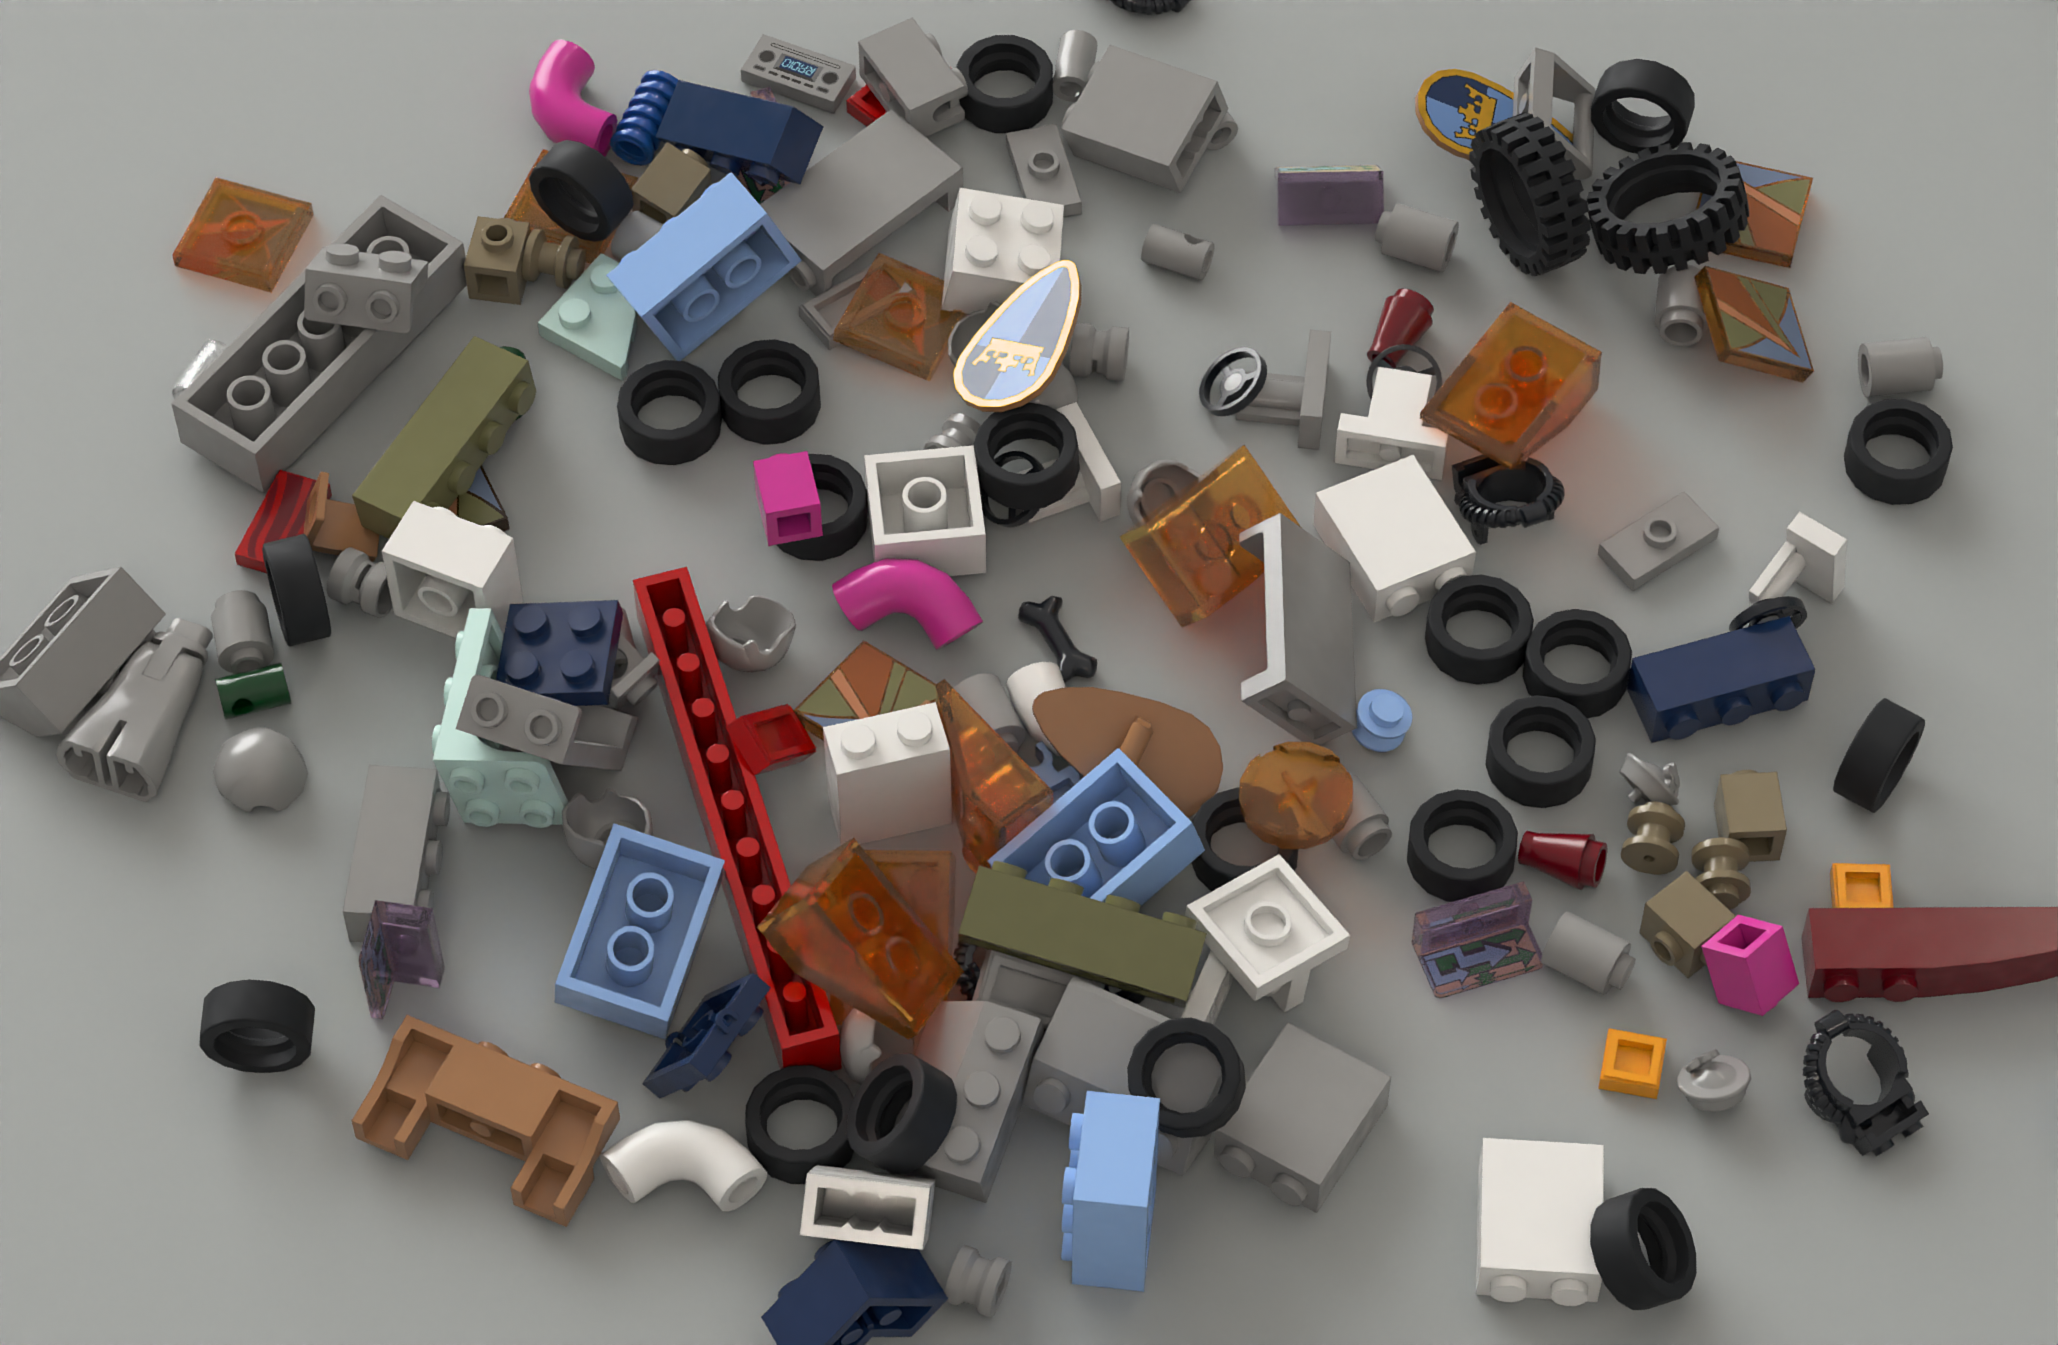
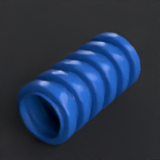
M659 70L647 71L642 76L641 83L637 86L634 97L631 98L628 108L623 113L622 120L617 125L616 132L610 139L611 149L619 158L639 166L648 165L652 162L655 151L658 150L661 140L656 138V134L678 83L677 78Z

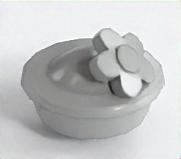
M1632 753L1626 755L1625 763L1619 773L1634 789L1628 795L1632 802L1636 804L1643 798L1647 803L1653 801L1668 805H1677L1679 803L1677 797L1680 779L1674 762L1665 765L1662 771L1657 765L1641 761Z
M1715 1049L1701 1054L1683 1067L1677 1077L1679 1090L1686 1096L1688 1102L1693 1107L1702 1111L1716 1112L1732 1108L1743 1100L1751 1081L1749 1067L1742 1060L1732 1056L1720 1055L1718 1050Z

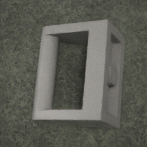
M1535 47L1514 77L1513 116L1530 113L1533 114V118L1539 117L1544 121V128L1549 126L1554 131L1555 142L1561 141L1565 147L1564 157L1566 161L1571 159L1576 168L1573 172L1574 178L1587 179L1592 176L1594 125L1591 122V105L1596 92L1595 88L1558 55ZM1553 97L1574 103L1573 145L1551 127Z

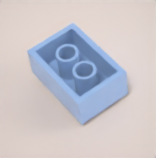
M731 172L720 182L710 185L701 197L679 216L665 222L660 231L639 249L625 255L618 266L606 276L677 361H681L802 260L766 211Z
M1117 748L987 861L991 868L994 861L1023 868L1027 871V880L1047 886L1050 878L1075 883L1084 888L1082 896L1104 903L1107 895H1114L1132 900L1142 906L1202 854L1205 849L1193 823Z
M614 823L555 983V1003L666 1040L722 882L725 860Z
M1087 1091L1084 1114L1072 1113L1069 1136L1070 1162L1069 1167H1065L1062 1189V1204H1064L1062 1232L1064 1234L1061 1260L1072 1261V1284L1144 1292L1157 1186L1160 1098Z

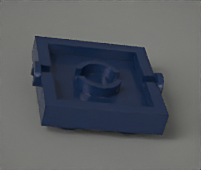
M619 601L510 604L496 680L573 706L608 705L624 614Z
M751 973L705 995L681 1030L667 1036L665 1040L666 1051L642 1084L660 1099L678 1090L688 1092L701 1080L713 1081L730 1062L732 1054L727 1049L736 1036L742 1037L747 1034L761 1018L764 1010L759 1004L771 987L755 973ZM675 1038L679 1039L682 1042V1046L673 1042Z

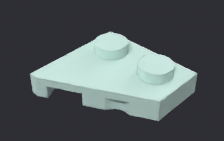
M600 253L538 322L539 336L612 376L623 380L628 373V355L631 342L635 340L638 326L637 312L606 276L618 266L619 262Z

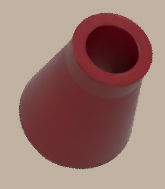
M1406 288L1398 289L1394 296L1387 297L1373 343L1367 352L1368 359L1373 362L1382 351L1395 345H1415L1433 324L1431 316L1434 312V307L1431 302L1420 293ZM1409 350L1393 352L1384 357L1383 360L1395 369L1399 361Z
M1526 831L1520 843L1518 863L1537 869L1579 890H1582L1585 885L1596 888L1605 870L1608 848L1606 843L1596 841L1594 834L1536 833Z

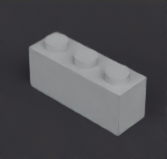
M369 765L343 906V916L349 942H364L374 905L384 944L418 946L422 924H431L434 909L433 890L428 889L430 875H439L442 862V843L436 840L438 826H447L450 815L449 792H441L437 769Z

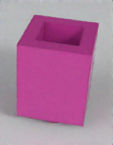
M808 452L781 453L766 459L753 461L756 497L768 546L823 536L821 503Z
M1737 915L1701 946L1718 1004L1763 1016L1799 985L1783 926Z

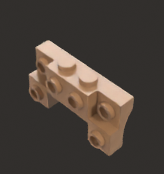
M406 1015L392 1038L388 1053L375 1082L351 1121L356 1139L406 1160H409L431 1122L523 1160L525 1163L510 1187L513 1205L567 1227L595 1179L593 1166L620 1121V1113L617 1101L561 1079L559 1074L548 1066L539 1063H533L530 1066L509 1057L504 1050L492 1043L481 1041L477 1044Z

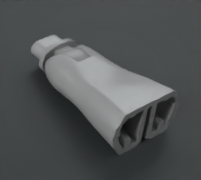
M175 618L166 632H157L152 639V643L147 642L132 655L107 692L79 720L58 745L56 753L58 762L69 772L70 776L143 802H148L150 798L156 796L170 763L182 723L200 685L202 670L208 660L206 648L213 639L212 632L205 626Z

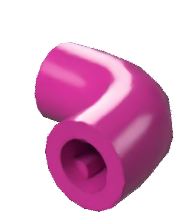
M555 40L539 60L530 83L529 95L532 115L548 139L554 143L565 140L581 142L606 157L611 148L610 139L616 132L617 117L610 112L589 105L581 97L582 90L594 74L595 65L593 59L577 44L566 40Z
M885 558L858 568L832 584V590L840 608L852 625L860 631L894 613L907 614L921 624L935 649L938 650L983 623L969 597L947 573L917 559Z

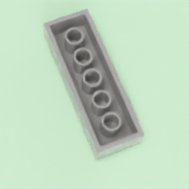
M380 195L330 245L350 244L356 246L359 252L381 254L386 251H402L410 254L412 259L428 261V281L413 300V326L408 333H398L307 320L304 316V270L171 403L180 442L264 493L272 485L279 470L286 471L467 286L464 271L466 256L462 241Z

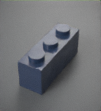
M678 80L656 138L665 144L667 142L681 151L683 149L694 151L706 162H710L709 166L728 175L732 172L735 177H738L740 171L743 170L748 172V176L759 182L777 186L779 179L801 184L824 126L794 106Z
M1790 616L1632 658L1627 691L1651 743L1668 738L1680 740L1708 727L1719 724L1735 725L1745 721L1752 715L1774 709L1786 711L1795 708L1809 699L1815 667Z

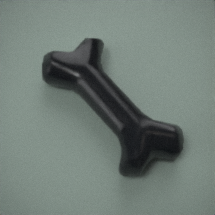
M1050 596L1042 603L1023 602L1019 608L1018 619L1020 622L1034 626L1040 631L1057 658V665L1061 671L1064 683L1074 676L1093 677L1097 671V659L1080 652L1059 621L1058 613L1063 605L1062 598Z

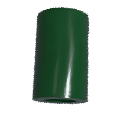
M282 663L215 679L225 720L291 704Z

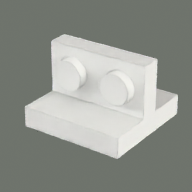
M1280 854L1188 904L1185 911L1186 917L1198 922L1196 930L1207 933L1204 943L1251 998L1256 1001L1263 996H1271L1284 1012L1303 1002L1310 970L1346 950L1351 936Z

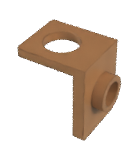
M321 471L308 497L303 534L309 539L312 551L339 556L346 548L352 547L366 553L370 561L374 562L378 554L379 534L361 525L355 504L327 499L329 473Z

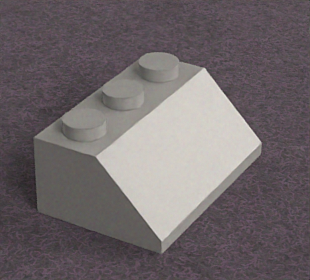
M122 567L71 577L0 657V717L35 737L68 734L87 713L84 707L95 695H101L109 689L120 674L119 667L130 655L132 656L142 645L147 642L152 643V639L156 634L153 629L166 613Z
M1073 977L1068 983L1033 1058L1022 1105L1071 1126L1072 1113L1084 1114L1087 1091L1131 1095L1128 1088L1127 1067L1134 1046L1149 1029L1170 1018L1077 977ZM1194 1043L1177 1044L1165 1050L1155 1062L1151 1074L1152 1089L1156 1097L1160 1098V1102L1168 1109L1180 1113L1196 1112L1208 1106L1218 1095L1222 1083L1221 1066L1216 1056L1207 1048ZM1159 1130L1157 1165L1183 1176L1210 1140L1212 1133L1202 1137L1180 1138Z
M988 1001L934 1002L915 1056L952 1078L957 1092L956 1113L949 1133L938 1151L923 1166L908 1174L899 1175L936 1179L935 1187L984 1203L987 1202L1022 1108L1033 1058L1045 1034L1041 1018ZM910 1099L904 1104L897 1115L892 1130L898 1125L907 1111Z

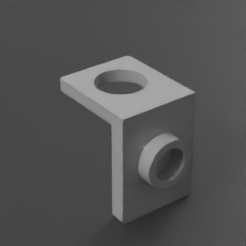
M621 633L617 650L621 651L626 657L627 669L621 677L612 680L609 704L616 710H620L628 701L633 706H636L656 688L658 682L654 677L658 674L660 660L653 652L644 658Z

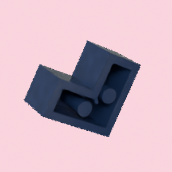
M834 1239L817 1250L814 1255L815 1261L798 1278L790 1281L780 1289L778 1300L761 1318L777 1345H865L872 1337H912L948 1300V1297L919 1249Z

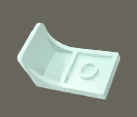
M470 608L464 631H459L456 637L455 654L457 662L453 677H449L446 680L444 686L445 711L442 723L435 726L432 735L433 762L464 823H472L483 827L493 826L497 823L526 824L536 828L563 825L562 810L567 805L568 800L549 760L526 752L503 751L504 745L456 729L471 678L474 675H482L496 680L504 638L491 608Z

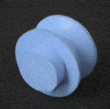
M1386 689L1369 691L1362 696L1356 709L1357 728L1352 730V734L1367 749L1377 752L1391 751L1402 743L1405 733L1411 726V708L1404 698L1393 691Z

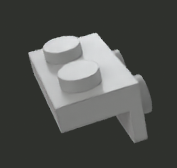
M332 244L328 247H323L305 269L304 316L307 320L408 333L413 326V300L428 281V261L412 259L410 254L402 251H386L381 254L359 252L356 246L350 244Z

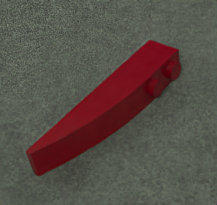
M2058 907L1809 908L1801 937L1808 998H1826L1832 1002H1847L1855 998H1885L1893 1002H1904L1913 998L1985 992L2058 977Z

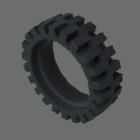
M1522 113L1478 131L1475 134L1476 138L1472 139L1470 145L1473 151L1469 152V161L1474 165L1470 169L1471 178L1478 183V187H1475L1474 191L1476 198L1483 202L1484 207L1480 210L1484 220L1489 218L1491 222L1489 230L1493 238H1500L1499 247L1505 255L1510 253V262L1515 267L1520 266L1521 272L1525 274L1531 273V276H1538L1565 266L1585 255L1587 252L1586 246L1590 244V236L1587 231L1591 230L1590 220L1584 215L1589 212L1588 204L1585 199L1580 197V192L1584 191L1581 181L1575 180L1573 176L1576 168L1571 159L1566 161L1564 157L1566 149L1561 141L1555 142L1554 131L1549 126L1544 128V121L1539 117L1533 118V114Z
M1680 142L1677 150H1672L1670 143L1658 146V153L1651 154L1649 148L1638 151L1639 159L1635 161L1627 156L1618 161L1620 169L1610 166L1603 172L1604 179H1596L1592 185L1593 192H1589L1587 196L1591 229L1600 254L1604 256V259L1609 264L1616 263L1618 269L1627 271L1633 267L1634 273L1646 274L1650 267H1653L1655 274H1665L1670 265H1675L1677 271L1688 269L1687 261L1693 259L1698 265L1709 261L1708 252L1720 255L1726 251V242L1734 244L1740 238L1739 231H1745L1748 224L1749 206L1739 166H1737L1735 159L1731 155L1727 157L1724 150L1716 148L1712 151L1710 145L1702 143L1694 150L1691 142ZM1689 192H1700L1713 196L1701 208L1681 218L1661 223L1642 224L1623 220L1637 207L1658 197Z

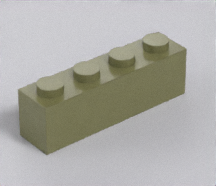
M474 336L352 494L361 525L390 539L413 501L432 508L443 507L449 509L458 495L465 494L470 489L477 470L489 455L495 454L500 449L508 429L519 415H524L530 409L534 402L536 388L529 361Z
M994 861L992 869L978 866L958 932V941L1185 1008L1207 935L1205 932L1196 930L1198 923L1196 920L1172 912H1164L1162 919L1139 913L1141 907L1139 903L1119 896L1107 895L1105 903L1082 896L1084 891L1082 886L1062 879L1050 878L1048 886L1026 879L1027 871L1025 869L1004 862Z

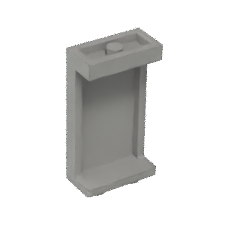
M891 109L805 172L801 184L790 182L762 202L760 206L770 216L802 260L788 272L792 281L801 290H810L817 296L832 288V279L836 274L935 201L948 212L952 210L955 206L959 188H963V167Z
M1279 513L1239 534V545L1264 562L1267 670L1241 682V701L1313 749L1357 728L1350 562L1286 516Z
M474 675L471 678L456 729L562 765L622 771L638 716L604 705L573 706L482 675Z

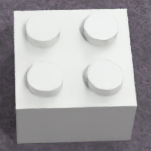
M959 188L948 228L941 310L971 314L975 311L987 310L992 301H997L1002 305L1021 285L1040 271L1059 262L1064 205Z
M974 445L864 455L865 482L874 562L885 558L917 559L947 573L949 576L986 573V533Z
M413 501L382 550L394 615L456 638L459 631H464L470 608H491L504 634L510 604L523 603L513 537L508 536L495 526H481L457 517L446 508H432Z

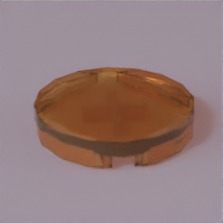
M1284 742L1273 746V751L1266 753L1262 757L1259 754L1249 762L1240 779V810L1247 827L1263 842L1282 849H1308L1328 842L1344 829L1353 812V780L1349 771L1347 772L1346 768L1340 763V758L1330 749L1311 742Z

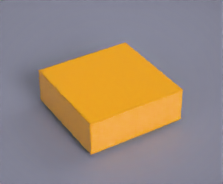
M1832 863L1830 870L1832 908H1894L1890 864Z
M1608 1028L1598 1089L1657 1099L1667 1039Z

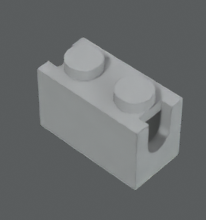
M913 17L858 41L860 76L887 112L892 109L925 137L965 120V111L959 104V99L968 95V87L964 76L958 68H950L942 57L940 46L931 33L925 34Z

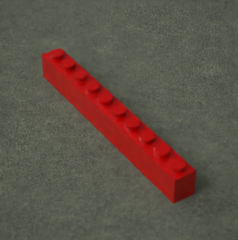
M686 566L634 579L633 588L637 619L648 654L653 652L660 660L656 679L712 856L725 860L721 884L749 973H755L771 987L760 1002V1007L764 1010L763 1017L779 1067L783 1069L794 1065H813L831 1072L842 1069L838 1028L756 777L725 726L736 719V715L688 568Z

